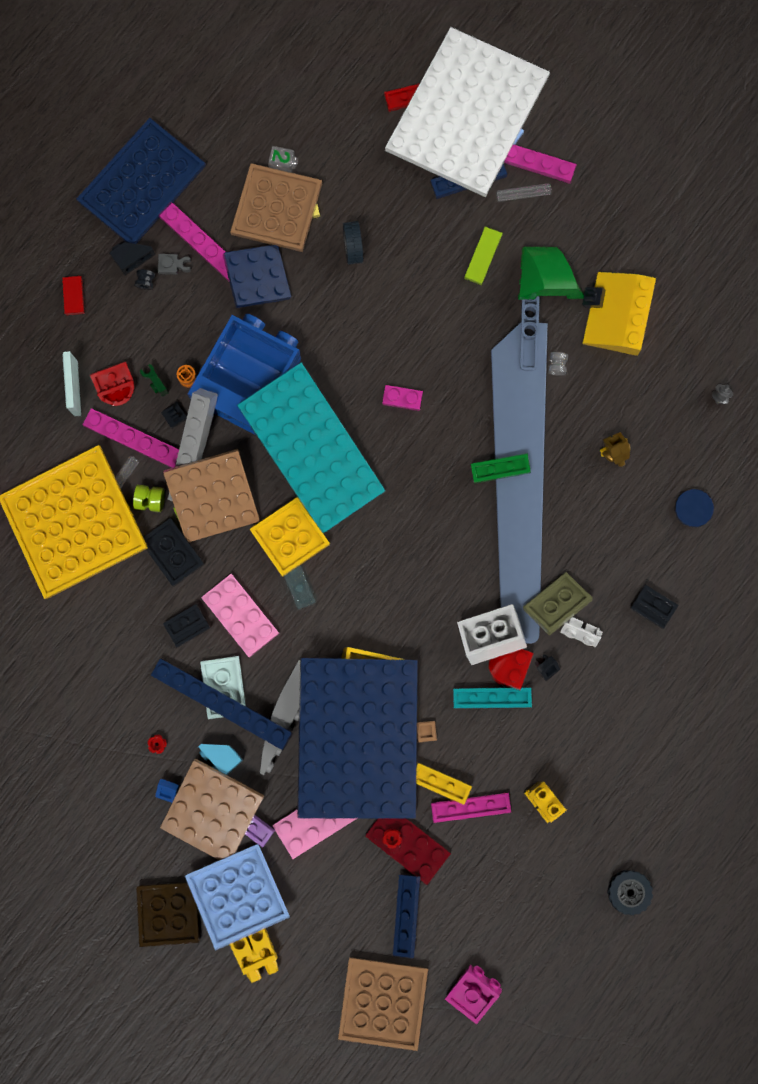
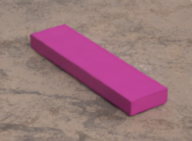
M509 793L468 798L465 805L454 800L431 803L433 823L511 813Z

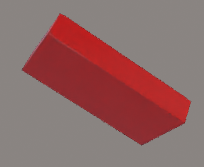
M63 277L65 315L85 314L82 277Z

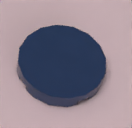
M696 489L685 491L678 497L675 504L677 519L683 525L693 528L705 525L711 519L714 511L712 499L707 493Z

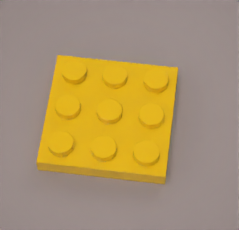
M298 497L250 529L282 577L330 545Z

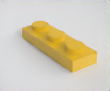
M418 763L416 766V784L465 805L472 789L471 785Z

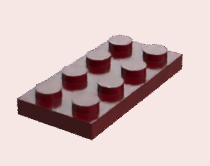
M378 818L365 835V837L409 872L419 876L420 880L428 885L451 854L407 818ZM388 829L398 830L402 838L401 844L397 845L394 849L388 848L382 841L384 832Z

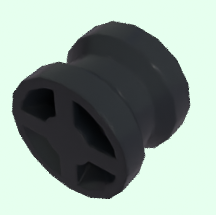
M144 269L137 270L136 275L138 278L134 285L140 289L152 290V280L155 278V273Z

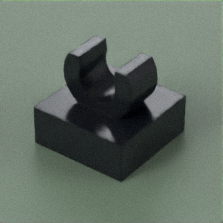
M586 287L582 305L585 308H602L606 290L598 287Z
M177 402L161 412L171 429L187 419Z
M543 655L545 661L542 664L536 661L535 665L541 677L547 681L561 669L552 656L548 658L547 655Z

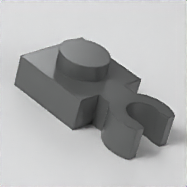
M159 254L158 273L178 275V269L186 273L191 272L190 267H184V263L191 262L190 257H183L178 260L177 254Z

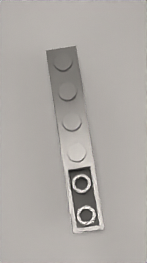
M201 388L192 393L175 467L202 459L218 394ZM169 491L167 500L172 501V497Z
M298 660L284 686L271 716V721L290 732H293L294 728L291 726L294 720H299L300 660ZM267 741L264 743L260 769V774L265 775L267 772L270 774L275 765L272 762L273 759L282 752L281 749Z

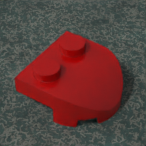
M126 361L90 374L101 401L112 406H119L125 404L131 398L134 391V380Z
M520 649L490 659L488 669L493 680L500 685L504 684L521 690L534 653Z

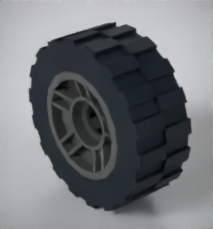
M359 222L343 223L348 265L363 263Z
M624 870L623 872H618L615 877H612L611 882L608 884L607 894L609 895V901L616 910L625 915H638L650 906L651 899H653V889L650 881L643 874L633 870ZM628 889H633V896L627 895Z

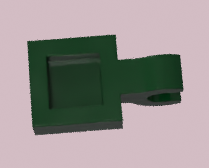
M149 364L150 373L145 374L142 369L140 373L143 378L150 379L153 382L150 386L156 394L160 393L164 397L168 394V391L155 373L154 367Z

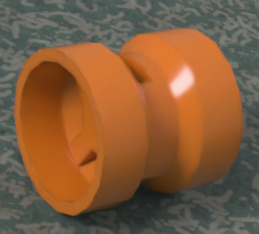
M189 365L179 367L176 373L181 385L187 388L192 387L197 378L195 370Z

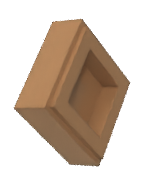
M435 721L417 723V742L437 741Z

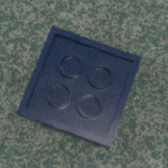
M277 245L225 252L223 254L236 308L289 300L291 298Z

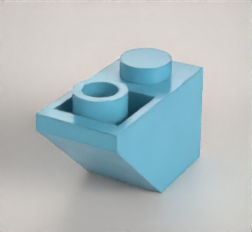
M201 744L198 746L201 749L200 755L206 761L209 759L214 764L212 768L225 775H228L243 761L239 754L229 745Z

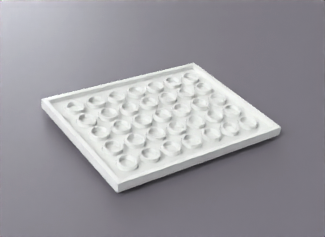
M451 27L387 143L385 151L486 197L543 89L550 72Z

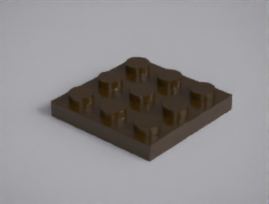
M187 882L136 886L139 947L200 942L198 907Z

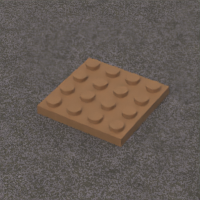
M250 164L230 232L231 235L303 252L322 187V180Z
M238 449L163 471L184 537L188 542L260 522Z
M195 759L160 828L212 857L222 860L236 853L264 795Z
M349 957L338 1040L418 1051L428 968Z

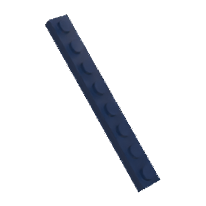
M159 659L151 674L154 678L281 750L285 749L293 734L163 659Z

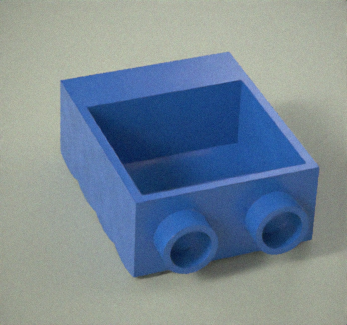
M245 314L242 320L232 315L190 388L188 396L191 399L192 393L200 388L218 394L214 414L256 435L237 405L299 364L301 355L299 349L296 348L299 342L293 336L283 331H279L276 337L264 332L265 323L253 315Z

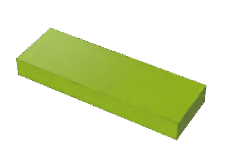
M488 227L484 228L464 279L482 285L502 237L501 232Z

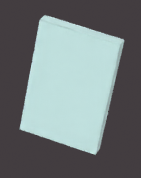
M70 351L63 352L66 408L74 416H81L78 361Z
M239 656L200 662L202 678L205 684L246 706ZM206 707L208 719L223 717Z

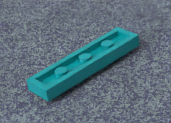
M514 688L453 689L454 708H531V688H521V690Z

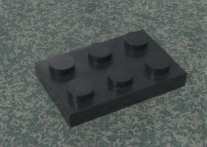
M171 518L143 537L148 547L146 549L173 587L205 565Z

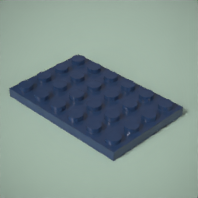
M149 118L76 200L124 241L136 244L160 218L163 211L179 197L205 168L206 164Z

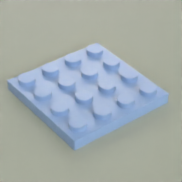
M258 844L185 875L215 951L289 918L288 911Z

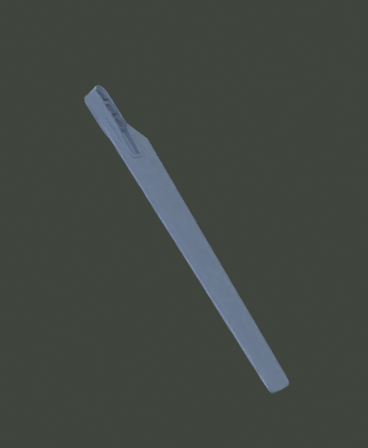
M539 296L535 299L521 300V323L491 350L495 459L528 453L531 470L530 474L496 480L500 608L513 604L526 644L535 643L539 638L540 626L523 610V606L541 592L548 324L539 323ZM532 311L535 316L529 318L525 315V312ZM531 329L534 331V335L527 336L524 331Z

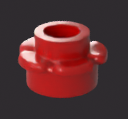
M154 735L147 742L151 753L160 754L167 746L166 740L161 735Z
M388 829L384 832L382 841L388 848L394 849L397 845L401 844L402 838L398 830Z

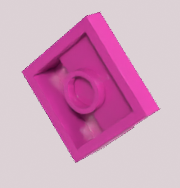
M470 964L455 986L446 995L445 1000L477 1024L499 998L502 989L496 979H489L484 975L482 968L479 966L473 967Z

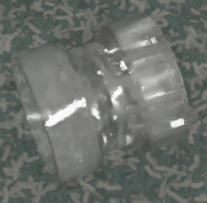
M562 352L550 353L549 360L551 365L548 367V373L552 375H566L567 367L565 365L568 362L569 355Z

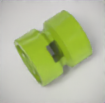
M137 485L133 499L134 509L146 510L149 508L150 511L161 513L164 506L165 489L160 487L149 489L148 486Z

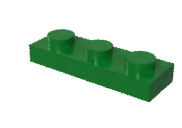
M528 453L471 464L474 484L531 473Z

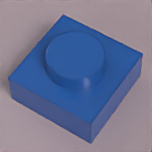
M160 779L155 797L173 803L179 785Z

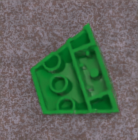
M557 247L522 248L520 267L522 273L519 280L520 293L518 294V300L535 299L537 296H567V299L584 298V294L560 249Z

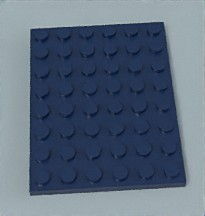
M300 658L297 818H416L417 660Z

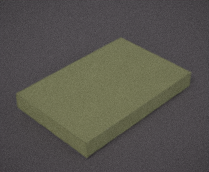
M565 572L523 606V610L550 636L589 604L593 597Z

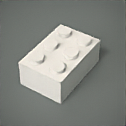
M513 604L457 622L466 656L471 665L527 648Z

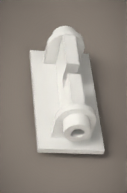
M573 617L564 623L560 633L565 634L569 638L582 641L588 646L596 647L602 635L600 628L586 624L585 629L581 628L583 621Z

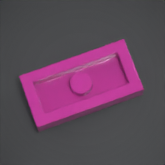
M385 385L382 405L420 411L423 391Z

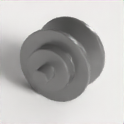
M719 384L716 386V391L712 392L715 403L728 404L729 398L733 396L729 385Z

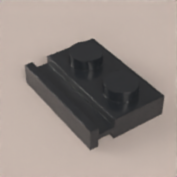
M644 585L630 609L661 629H664L679 605L649 586Z
M197 604L163 623L176 648L211 629Z

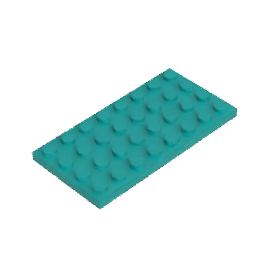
M302 362L237 405L322 533H325L385 492V489Z

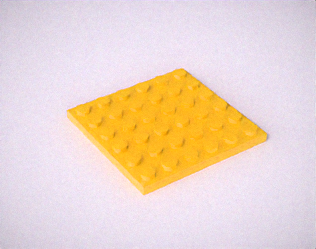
M99 445L0 495V503L44 599H48L148 548Z

